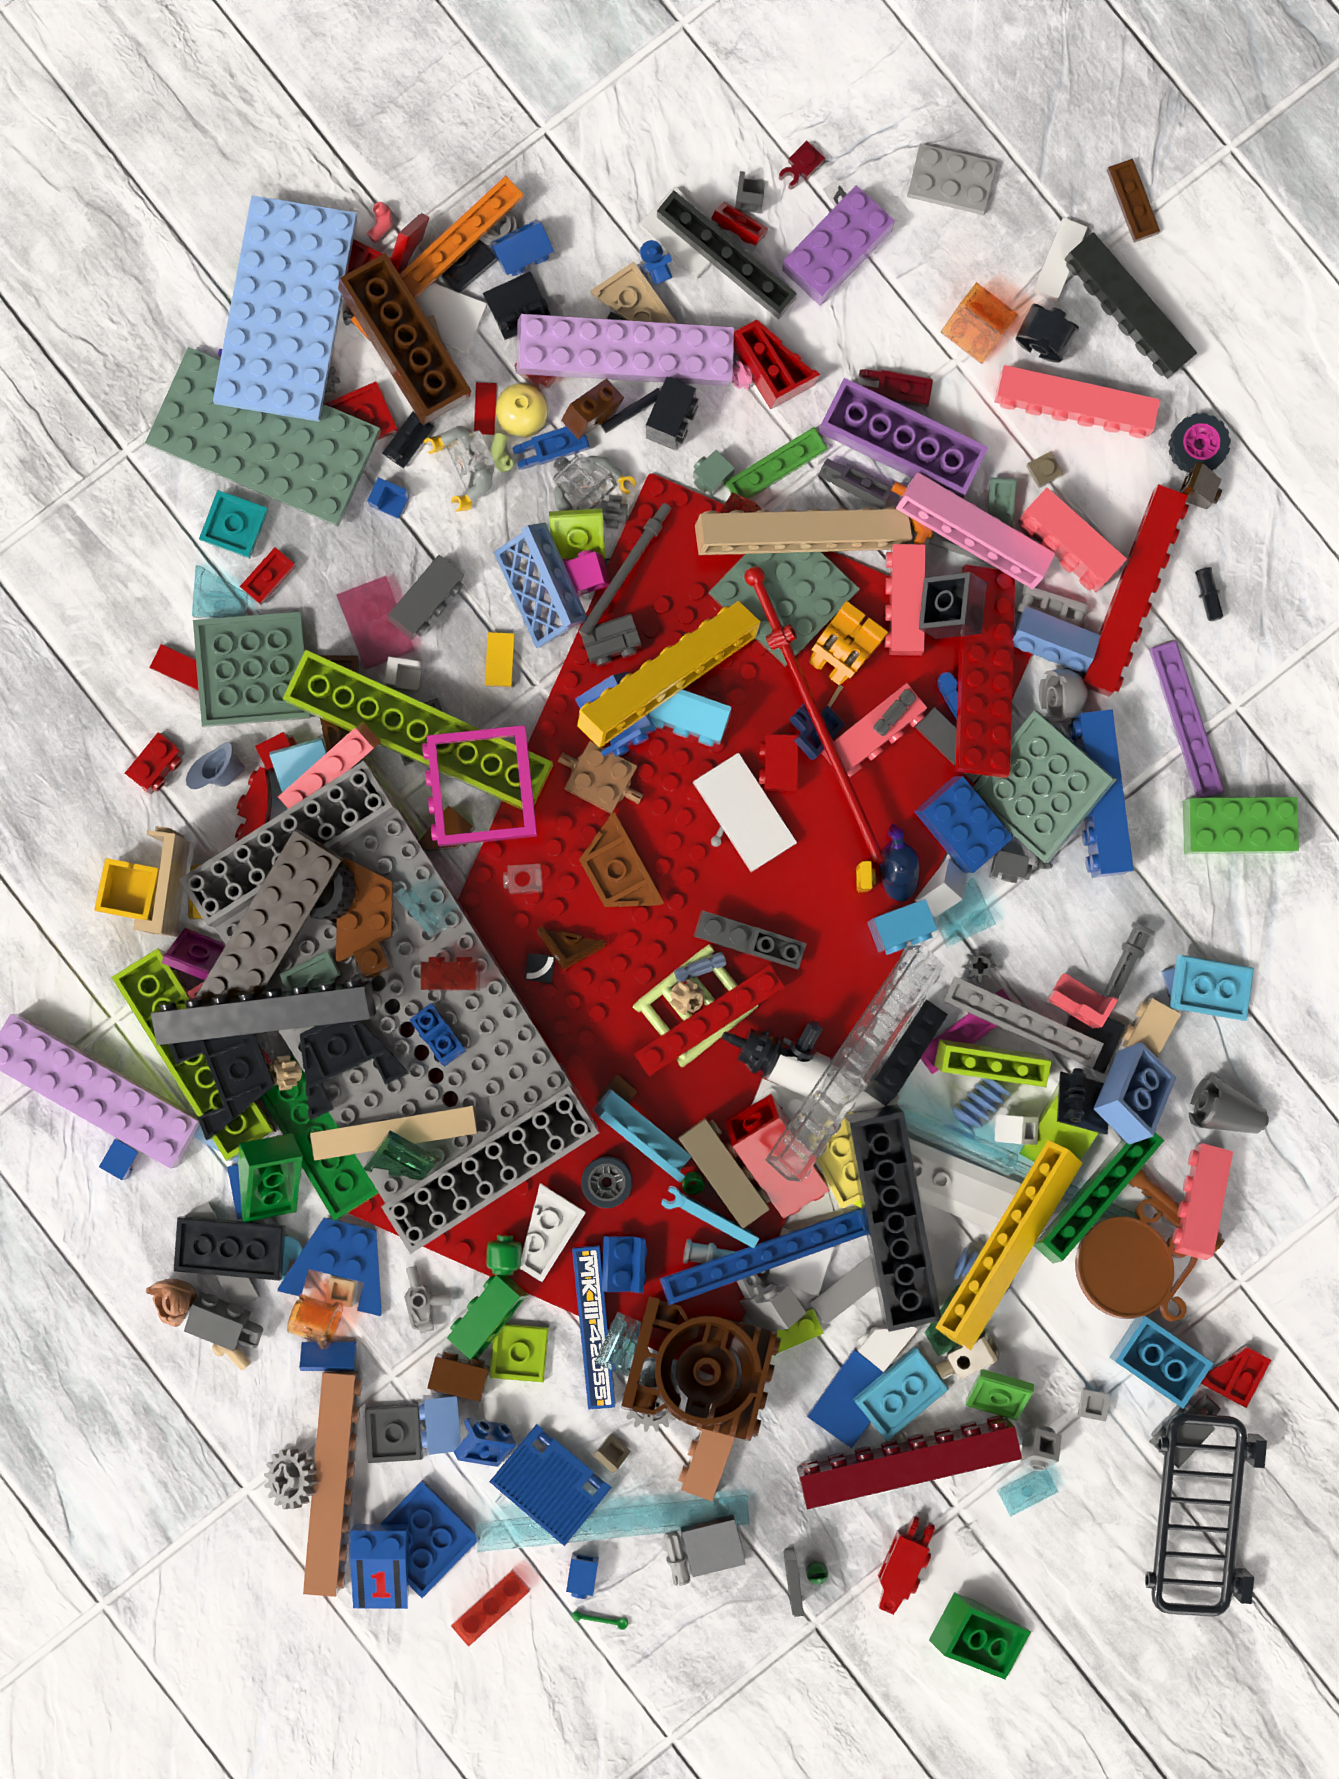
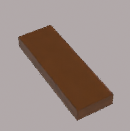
M1133 158L1108 167L1107 173L1133 242L1135 243L1158 235L1160 229Z

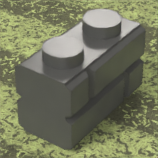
M631 614L595 626L588 637L581 635L591 665L597 663L598 667L613 662L612 657L621 654L623 658L633 656L638 653L637 649L642 648Z

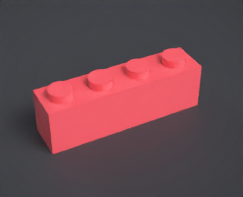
M893 544L891 552H886V568H890V578H886L885 594L890 595V605L885 606V621H890V631H887L888 633L885 636V647L889 648V655H922L924 652V632L919 630V620L925 578V545Z
M907 683L833 742L849 777H852L862 768L860 763L867 757L873 760L883 752L881 746L888 740L893 744L904 735L902 729L908 724L914 727L925 718L922 713L925 712L927 707ZM905 689L914 693L916 696L915 701L910 707L907 706V710L893 726H890V730L885 736L879 735L873 729L875 723L879 719L882 720V715L896 699L899 700V696ZM824 749V750L822 751V754H823V756L827 759V761L830 763V760H829V758H828V756H827V753H826V751H825V749Z
M364 722L360 723L280 794L278 798L288 809L352 769L381 741Z
M1204 1143L1190 1151L1188 1157V1165L1191 1166L1190 1173L1186 1175L1183 1183V1191H1186L1185 1199L1181 1201L1178 1208V1217H1181L1179 1228L1176 1227L1172 1240L1176 1244L1174 1252L1203 1260H1208L1214 1256L1233 1151Z

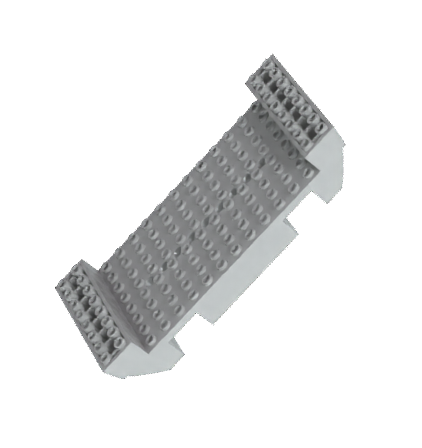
M362 761L181 877L179 881L206 925L217 930L225 945L228 943L293 831L296 829L307 834L339 856H343L394 882L393 937L382 942L394 968L377 975L385 979L386 986L382 991H375L372 988L376 1014L371 1019L361 1021L408 1070L409 1074L385 1085L374 1059L324 1082L323 1085L334 1107V1110L329 1113L339 1128L474 1106L478 1128L477 1134L355 1154L386 1203L381 1206L409 1253L412 1254L599 1134V1131L574 1082L562 1063H558L531 1020L533 1017L449 884L441 878L417 840L419 837L406 816L365 761ZM331 879L319 899L320 902L326 903L332 899L334 894L333 879ZM309 916L265 991L272 988H281L282 992L287 991L280 974L327 950L331 951L342 974L334 981L335 985L345 984L346 980L352 978H361L362 982L371 981L372 984V980L375 977L371 979L363 978L354 955L343 962H337V923H333L331 920L314 919ZM391 999H397L400 1003V1010L396 1014H389L386 1010V1004ZM430 1003L439 1011L466 1049L464 1053L445 1067L439 1062L416 1029L414 1034L408 1038L404 1037L400 1031L403 1023L411 1022L409 1019ZM315 1026L278 1030L303 1069L300 1033ZM419 1045H425L429 1049V1056L426 1060L420 1061L415 1056V1049ZM434 1068L441 1069L444 1074L443 1080L438 1084L432 1083L429 1078V1073ZM448 1091H453L458 1095V1102L453 1107H449L444 1103V1095Z

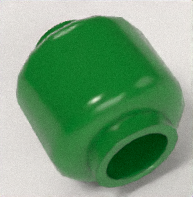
M498 1234L497 1239L488 1242L486 1265L492 1269L493 1274L513 1275L514 1271L521 1267L522 1244L513 1240V1235Z

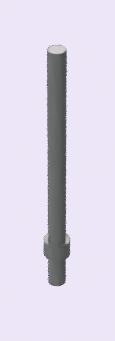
M663 503L655 516L647 521L642 536L579 630L582 636L588 637L652 538L658 536L663 528V521L671 511V507L668 504Z

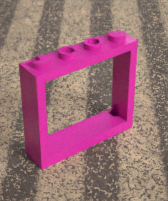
M525 725L427 736V743H423L422 746L424 759H429L430 770H425L427 787L432 786L433 797H428L430 814L435 813L436 824H431L433 841L437 840L438 845L441 847L537 836ZM515 736L525 827L446 835L437 744Z

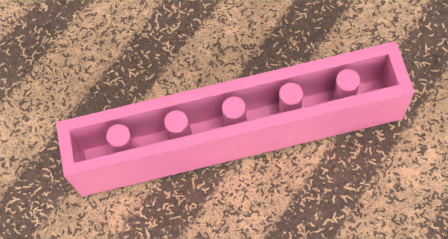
M918 472L907 486L896 507L897 510L1031 589H1034L1044 578L1055 555L1054 552L1047 549L1044 545L1033 541L1022 532L1011 528L1001 522L1000 519L989 515L975 504L967 502L953 491L945 489L929 477L923 476Z

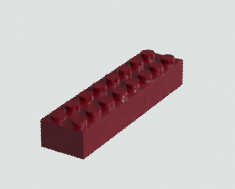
M1002 1415L987 1418V1423L977 1425L976 1422H967L960 1425L961 1429L950 1431V1428L935 1430L932 1436L924 1437L923 1434H916L907 1437L908 1441L897 1443V1440H891L881 1443L880 1448L872 1450L870 1446L855 1449V1454L844 1456V1453H835L829 1455L828 1460L818 1462L817 1459L801 1462L802 1466L797 1467V1472L807 1510L1021 1460L1022 1454L1015 1426L1008 1418L1003 1419Z

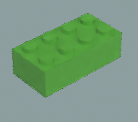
M1298 797L1189 798L1184 800V854H1289L1299 851Z

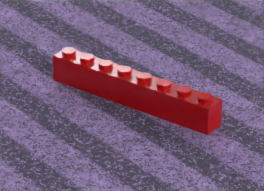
M1160 484L1152 491L1099 632L1101 636L1094 659L1086 673L1082 676V680L1089 690L1110 697L1114 691L1119 692L1124 677L1120 676L1123 667H1128L1133 657V652L1130 651L1133 642H1138L1143 630L1142 627H1139L1142 617L1147 618L1152 603L1148 602L1151 593L1157 592L1161 583V578H1158L1160 569H1165L1171 554L1167 553L1170 543L1174 545L1178 538L1180 529L1176 528L1179 519L1183 520L1187 514L1189 505L1185 503L1188 495Z

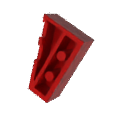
M756 319L734 331L733 350L741 363L750 369L752 381L770 410L815 386L821 374L815 369L812 370L801 361V357L797 353L793 354L782 344V340Z

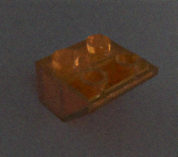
M976 282L960 302L940 333L980 364H983L1014 325L1019 314Z

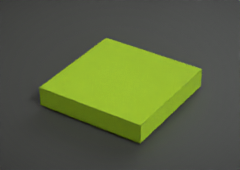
M602 508L549 511L550 533L562 559L568 558L572 560L578 558L577 554L580 552L593 550V552L602 554L604 560H606Z
M506 1323L493 1340L490 1378L544 1383L549 1327Z

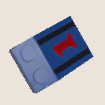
M354 1524L350 1531L353 1608L408 1609L409 1524Z

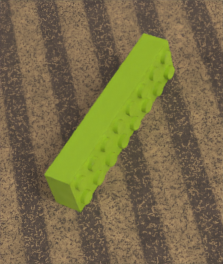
M157 948L111 978L199 1117L222 1108L224 1105L204 1054L176 1064L169 1044L157 1045L151 1013L159 1008V1004L163 1002L176 1001V1005L186 1004L185 1001L191 999L187 993L188 989L173 967L162 964L165 953ZM256 1101L214 1136L212 1140L224 1159L231 1161L239 1156V1145L241 1142L267 1138L277 1131L258 1101Z

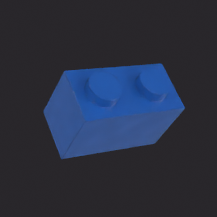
M537 219L490 242L502 271L506 275L511 274L512 276L523 273L526 270L525 266L533 262L540 264L550 258L549 254L554 252L541 222Z

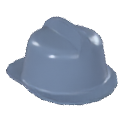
M225 742L196 760L187 773L186 785L190 789H199L208 784L225 787L245 770V766L233 753V746L229 742Z

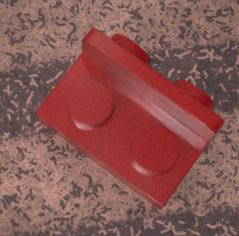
M157 732L124 774L141 786L147 793L158 792L166 783L165 777L171 770L175 771L183 762L181 757L184 755V752L161 733Z

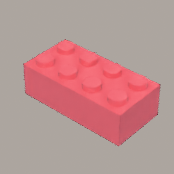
M1048 487L1033 501L1018 520V523L1021 525V531L1028 537H1035L1040 544L1054 552L1055 556L1060 560L1059 564L1069 573H1075L1080 578V584L1089 591L1094 590L1097 592L1127 560L1126 557Z

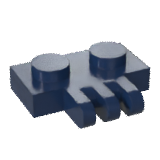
M803 703L796 713L790 717V721L801 732L794 742L813 760L819 756L824 747L805 703ZM827 705L821 709L820 713L833 740L846 724Z

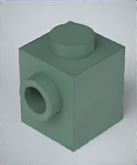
M715 450L708 458L703 456L693 466L695 469L693 471V478L695 479L693 483L702 493L707 491L712 496L725 484V481L734 475L735 468Z

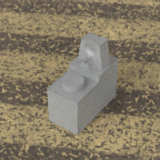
M757 1274L737 1281L744 1295L740 1303L755 1326L775 1331L788 1329L806 1314V1311L789 1285L777 1287V1285L773 1286L772 1283L764 1284Z

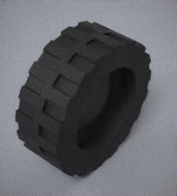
M343 862L332 878L334 881L332 899L326 903L318 901L310 914L311 918L324 920L338 919L341 915H345L348 912L347 910L352 907L353 899L356 896V882H354V875L350 872V868L347 865H343Z

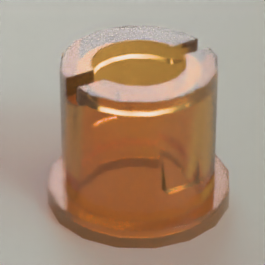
M301 1294L291 1311L287 1332L318 1343L319 1349L326 1350L338 1329L343 1312V1304L340 1302L330 1304Z

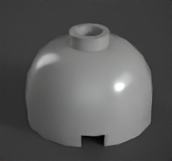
M1068 669L1046 671L1044 673L1047 674L1046 679H1041L1039 684L1041 709H1047L1050 715L1045 717L1052 723L1075 719L1077 715L1083 712L1089 697V690L1084 681L1077 673Z

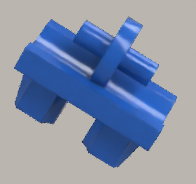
M649 240L643 243L639 252L641 259L645 262V264L640 265L642 273L649 272L654 285L672 278L667 263L672 262L670 253L663 255L662 246L657 241Z

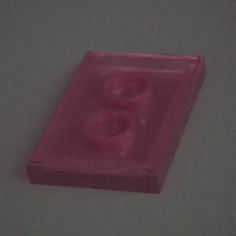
M386 576L336 595L365 670L387 662L388 657L398 658L415 651L411 639L388 621V614L396 606L397 602Z

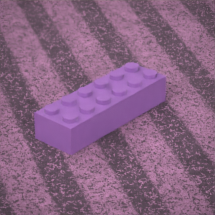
M846 378L843 379L819 430L820 434L911 478L917 472L927 476L945 489L953 491L962 499L966 495L988 449L987 446Z

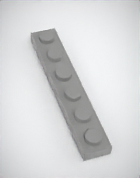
M958 977L953 978L943 1000L952 1006L1090 1068L1094 1067L1104 1044Z

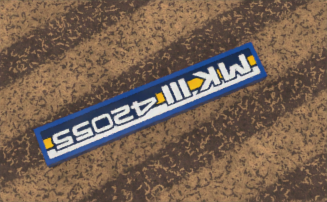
M600 1245L573 1247L588 1410L615 1408L605 1292L602 1291L603 1269Z

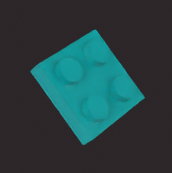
M217 490L199 540L250 559L269 510L264 506Z

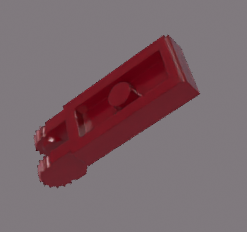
M868 369L859 370L860 378L872 381L879 380L878 388L867 385L861 386L894 402L928 408L933 379L881 370V372Z

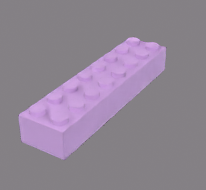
M521 314L518 319L516 374L594 379L607 378L611 380L664 383L666 376L684 384L727 386L732 382L734 327Z
M10 1014L0 1031L1 1072L168 1168H175L179 1165L200 1126L198 1116L20 1014Z

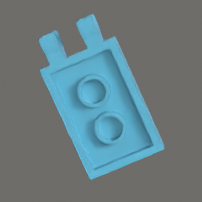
M669 1186L668 1191L673 1193L676 1198L673 1201H667L663 1198L661 1204L665 1208L681 1207L750 1247H755L759 1240L756 1233L747 1228H742L740 1224L681 1193L675 1186Z

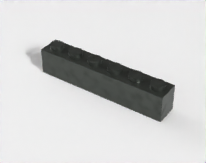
M673 190L659 207L657 218L778 320L795 301L797 293L676 191Z
M1094 232L1065 257L1064 260L1067 262L1068 270L1073 275L1080 277L1084 282L1083 285L1086 291L1098 298L1103 311L1109 316L1112 315L1117 320L1121 332L1126 336H1130L1135 341L1137 350L1143 356H1148L1153 362L1154 370L1159 375H1164L1168 379L1197 354V351Z

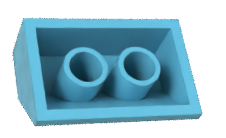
M681 690L651 711L649 715L656 728L663 729V726L674 729V734L686 738L690 734L698 737V742L713 747L714 743L718 745L721 743L731 715V707Z

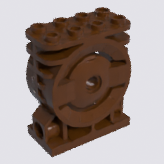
M649 1296L621 1408L651 1416L666 1409L672 1416L685 1424L751 1441V1438L758 1436L761 1420L757 1419L759 1409L763 1410L766 1405L768 1392L763 1390L765 1382H771L775 1365L770 1364L772 1355L776 1356L778 1354L781 1338L776 1337L777 1331L767 1330L759 1326H752L727 1318L706 1315L688 1319L681 1306L676 1304L668 1305V1302ZM680 1315L683 1323L677 1325L678 1316ZM706 1326L702 1341L686 1348L676 1365L677 1384L682 1393L688 1398L685 1411L679 1409L682 1398L676 1392L671 1379L672 1362L676 1353L684 1344L697 1338L699 1327ZM653 1327L670 1332L661 1344L658 1354L650 1353L648 1349ZM728 1333L734 1335L731 1348L737 1354L741 1364V1383L732 1399L724 1405L716 1407L714 1417L708 1418L711 1404L727 1397L736 1384L738 1373L736 1361L730 1351L725 1348ZM648 1360L655 1362L654 1376L657 1389L639 1385L643 1365ZM703 1365L711 1366L714 1370L713 1378L710 1380L702 1379L699 1375V1368ZM657 1398H661L664 1404L655 1409Z

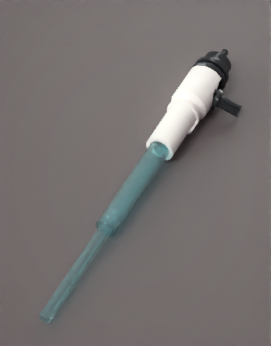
M809 1021L801 1036L793 1038L792 1041L786 1038L783 1039V1036L780 1034L774 1039L773 1032H759L750 1028L745 1038L726 1031L721 1037L728 1043L740 1048L736 1060L746 1064L750 1072L757 1074L760 1070L761 1078L766 1077L767 1080L809 1099L821 1097L826 1104L832 1102L854 1113L885 1107L863 1091L869 1083L868 1081L845 1070L841 1065H838V1067L833 1066L829 1057L817 1052L815 1043L823 1030V1027L818 1026L819 1023L817 1021H813V1023ZM899 1095L887 1105L898 1104L904 1111L907 1131L1006 1176H1010L1013 1172L1025 1178L1032 1167L1018 1161V1154L898 1101ZM1070 1184L1064 1196L1072 1199L1080 1188ZM1114 1203L1104 1212V1214L1112 1218L1123 1216L1137 1219L1136 1213Z

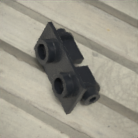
M412 411L382 454L404 469L433 430L434 425L431 423L422 425L416 413Z

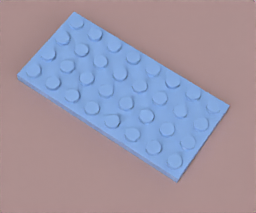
M251 195L213 397L214 404L320 422L343 298L338 290L339 279L346 275L348 271L358 217L355 212Z

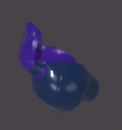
M892 824L888 830V836L891 837V841L882 851L884 861L879 864V871L887 894L894 900L906 901L916 890L920 872V860L914 848L903 840V829Z

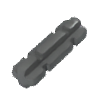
M905 689L899 696V700L896 699L882 715V720L879 719L875 723L873 729L879 735L885 736L890 730V726H893L907 710V706L910 707L915 701V694Z

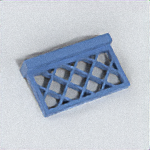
M546 522L527 525L521 530V534L494 552L536 648L546 645L575 625L584 623L588 618ZM524 540L529 547V554L522 551ZM508 551L514 553L513 565L509 564L505 553ZM521 557L528 560L526 571L519 569ZM535 563L540 572V578L533 575ZM518 575L525 577L523 589L517 583ZM532 581L539 584L537 596L530 593ZM546 588L551 597V602L544 600ZM529 599L536 602L534 613L530 612L528 608ZM542 606L550 608L548 620L541 617ZM556 612L563 624L562 626L554 623ZM539 623L546 626L545 637L543 638L538 631Z

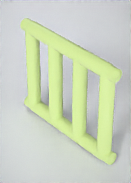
M708 944L680 967H688V964L706 957L711 958L714 953L713 947ZM724 967L713 968V972L728 991L738 986ZM674 972L633 1005L636 1011H642L661 1036L670 1029L650 1004L662 994L669 1003L672 1001L670 995L671 987L678 982ZM689 977L690 980L698 984L699 988L704 990L701 995L706 1006L715 1001L697 977ZM759 1005L681 1055L677 1059L679 1065L684 1067L720 1039L725 1031H730ZM672 1006L683 1021L692 1016L689 1010L683 1015Z

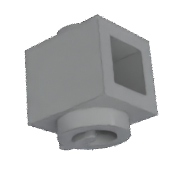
M1032 1426L1030 1432L1023 1436L1022 1459L1020 1462L1028 1464L1031 1469L1039 1471L1046 1470V1468L1059 1462L1061 1435L1056 1434L1054 1429L1050 1427Z

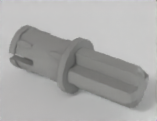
M667 1532L664 1535L668 1552L666 1562L671 1568L673 1584L677 1586L679 1582V1586H684L690 1582L686 1564L688 1556L683 1552L678 1532Z

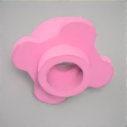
M738 360L736 366L733 367L732 383L738 389L743 387L747 390L749 384L752 383V374L750 369Z

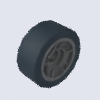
M601 1156L592 1160L585 1168L581 1177V1188L585 1197L593 1205L600 1208H613L622 1204L628 1198L632 1189V1174L629 1167L622 1160L613 1156ZM610 1177L612 1185L604 1187L602 1179Z

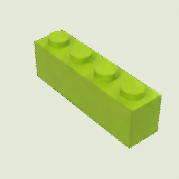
M939 1039L935 1066L945 1073L1047 1088L1052 1061L1043 1054Z

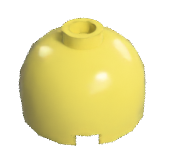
M516 383L508 386L501 392L496 403V416L500 426L507 434L528 438L540 432L546 424L549 407L545 396L537 387L528 383Z

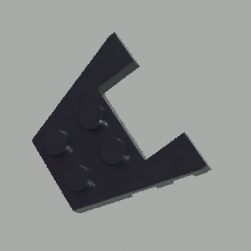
M361 1020L319 1025L300 1033L303 1069H305L306 1079L305 1089L309 1107L308 1117L310 1120L334 1110L323 1085L324 1082L374 1059L385 1085L409 1074L408 1070Z
M255 1034L169 1044L176 1064L204 1054L224 1106L197 1117L206 1140L216 1136L275 1086Z

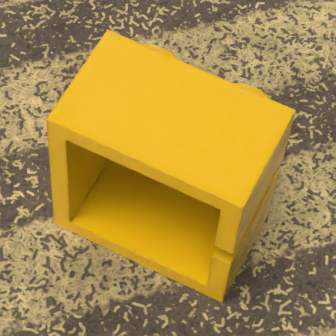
M105 858L94 911L152 921L159 868Z

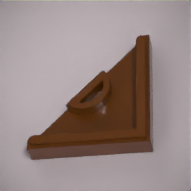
M543 927L537 928V934L563 970L606 947V942L603 939L598 941L584 938L583 935L564 931L560 933L546 930Z

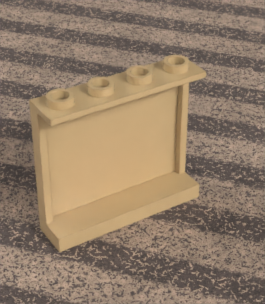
M156 826L155 831L147 830V835L163 842L152 921L135 919L133 930L177 937L184 887L179 879L186 875L190 842L184 839V835L172 830V828Z

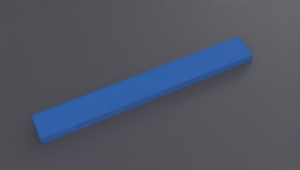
M862 1208L755 1245L754 1248L748 1247L660 1279L668 1305L865 1236L867 1234Z

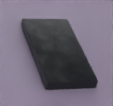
M179 1216L177 1217L173 1271L280 1281L282 1280L286 1225L255 1222L244 1223L243 1221Z

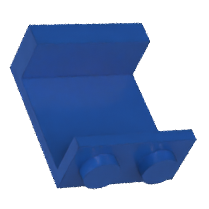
M629 672L614 674L577 697L575 700L579 708L589 701L593 702L598 699L607 688H613L618 685ZM649 713L610 740L611 746L601 751L602 755L614 754L615 757H618L630 750L629 745L634 744L635 746L648 740V734L656 730Z

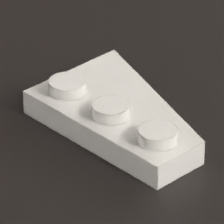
M542 1183L539 1185L520 1267L541 1282L586 1213V1211Z

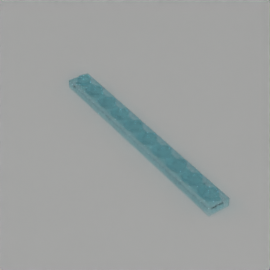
M747 1495L713 1498V1501L699 1499L594 1510L568 1543L660 1534L671 1531L679 1532L682 1526L734 1514L736 1525L750 1524ZM530 1517L475 1522L477 1552L561 1544Z

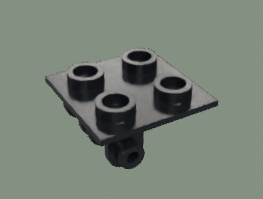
M531 271L483 292L504 340L517 335L518 319L521 314L551 316L545 298L542 297Z
M1074 1068L1070 1074L1061 1071L1059 1074L1057 1122L1107 1135L1108 1123L1094 1110L1104 1083L1086 1078V1074H1084V1070L1081 1068Z

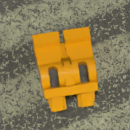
M847 601L811 649L814 652L809 661L811 665L820 670L826 662L833 665L835 669L829 677L838 685H841L847 678H851L888 633L870 618L861 626L860 623L864 619L865 614Z

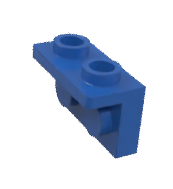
M604 1236L602 1291L644 1292V1285L646 1283L645 1257L647 1255L645 1238L636 1236Z
M467 1418L464 1424L469 1434L463 1439L462 1443L454 1451V1454L458 1461L499 1467L517 1444L510 1428L506 1424Z

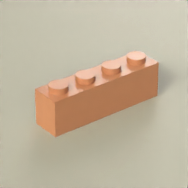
M733 1388L730 1394L723 1400L711 1404L708 1418H713L716 1407L722 1406L732 1399L738 1389ZM697 1428L701 1431L698 1439H692L687 1453V1455L691 1456L689 1465H683L678 1481L682 1482V1491L713 1501L735 1437Z

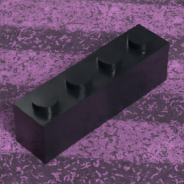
M926 999L914 1011L863 1091L884 1106H887L900 1092L948 1014Z

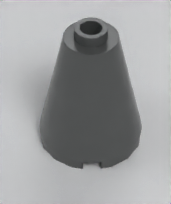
M1209 1075L1210 1079L1203 1078L1196 1087L1190 1104L1195 1105L1194 1113L1189 1112V1119L1192 1125L1199 1128L1258 1134L1267 1127L1269 1116L1266 1109L1219 1077Z

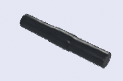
M656 388L600 424L605 434L656 402L660 389Z

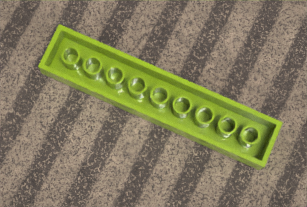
M305 650L283 697V700L288 704L350 732L360 723L364 722L381 741L378 745L429 768V759H424L422 746L423 743H427L428 735L481 730L308 650ZM501 738L437 744L440 773L523 810L516 745ZM528 751L535 806L553 767V763Z

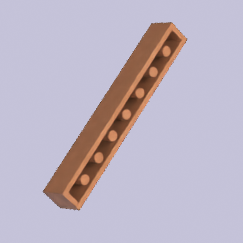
M324 1371L322 1373L314 1469L317 1470V1473L313 1475V1479L318 1482L316 1485H312L315 1494L311 1496L303 1594L336 1597L339 1590L344 1589L346 1573L341 1572L342 1561L347 1559L348 1544H344V1533L348 1534L350 1529V1517L346 1516L347 1506H351L353 1489H348L349 1478H353L355 1472V1462L351 1461V1453L356 1451L358 1438L357 1434H353L354 1423L359 1422L360 1407H356V1396H361L362 1379H358L359 1372Z

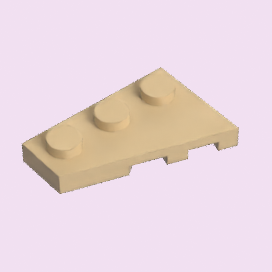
M634 261L590 291L591 295L626 321L677 324Z

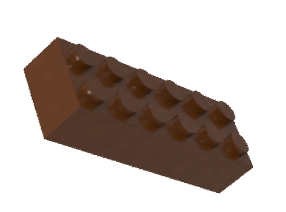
M386 253L339 279V292L422 425L429 423L469 399L472 390Z

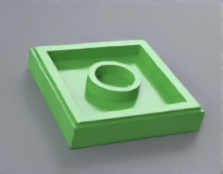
M981 1369L966 1398L965 1406L1018 1421L1033 1394L1034 1384Z

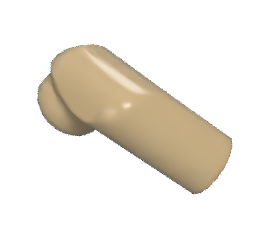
M216 1344L212 1345L215 1355L223 1356L225 1353L240 1370H244L251 1363L248 1356L238 1346L235 1351H231Z

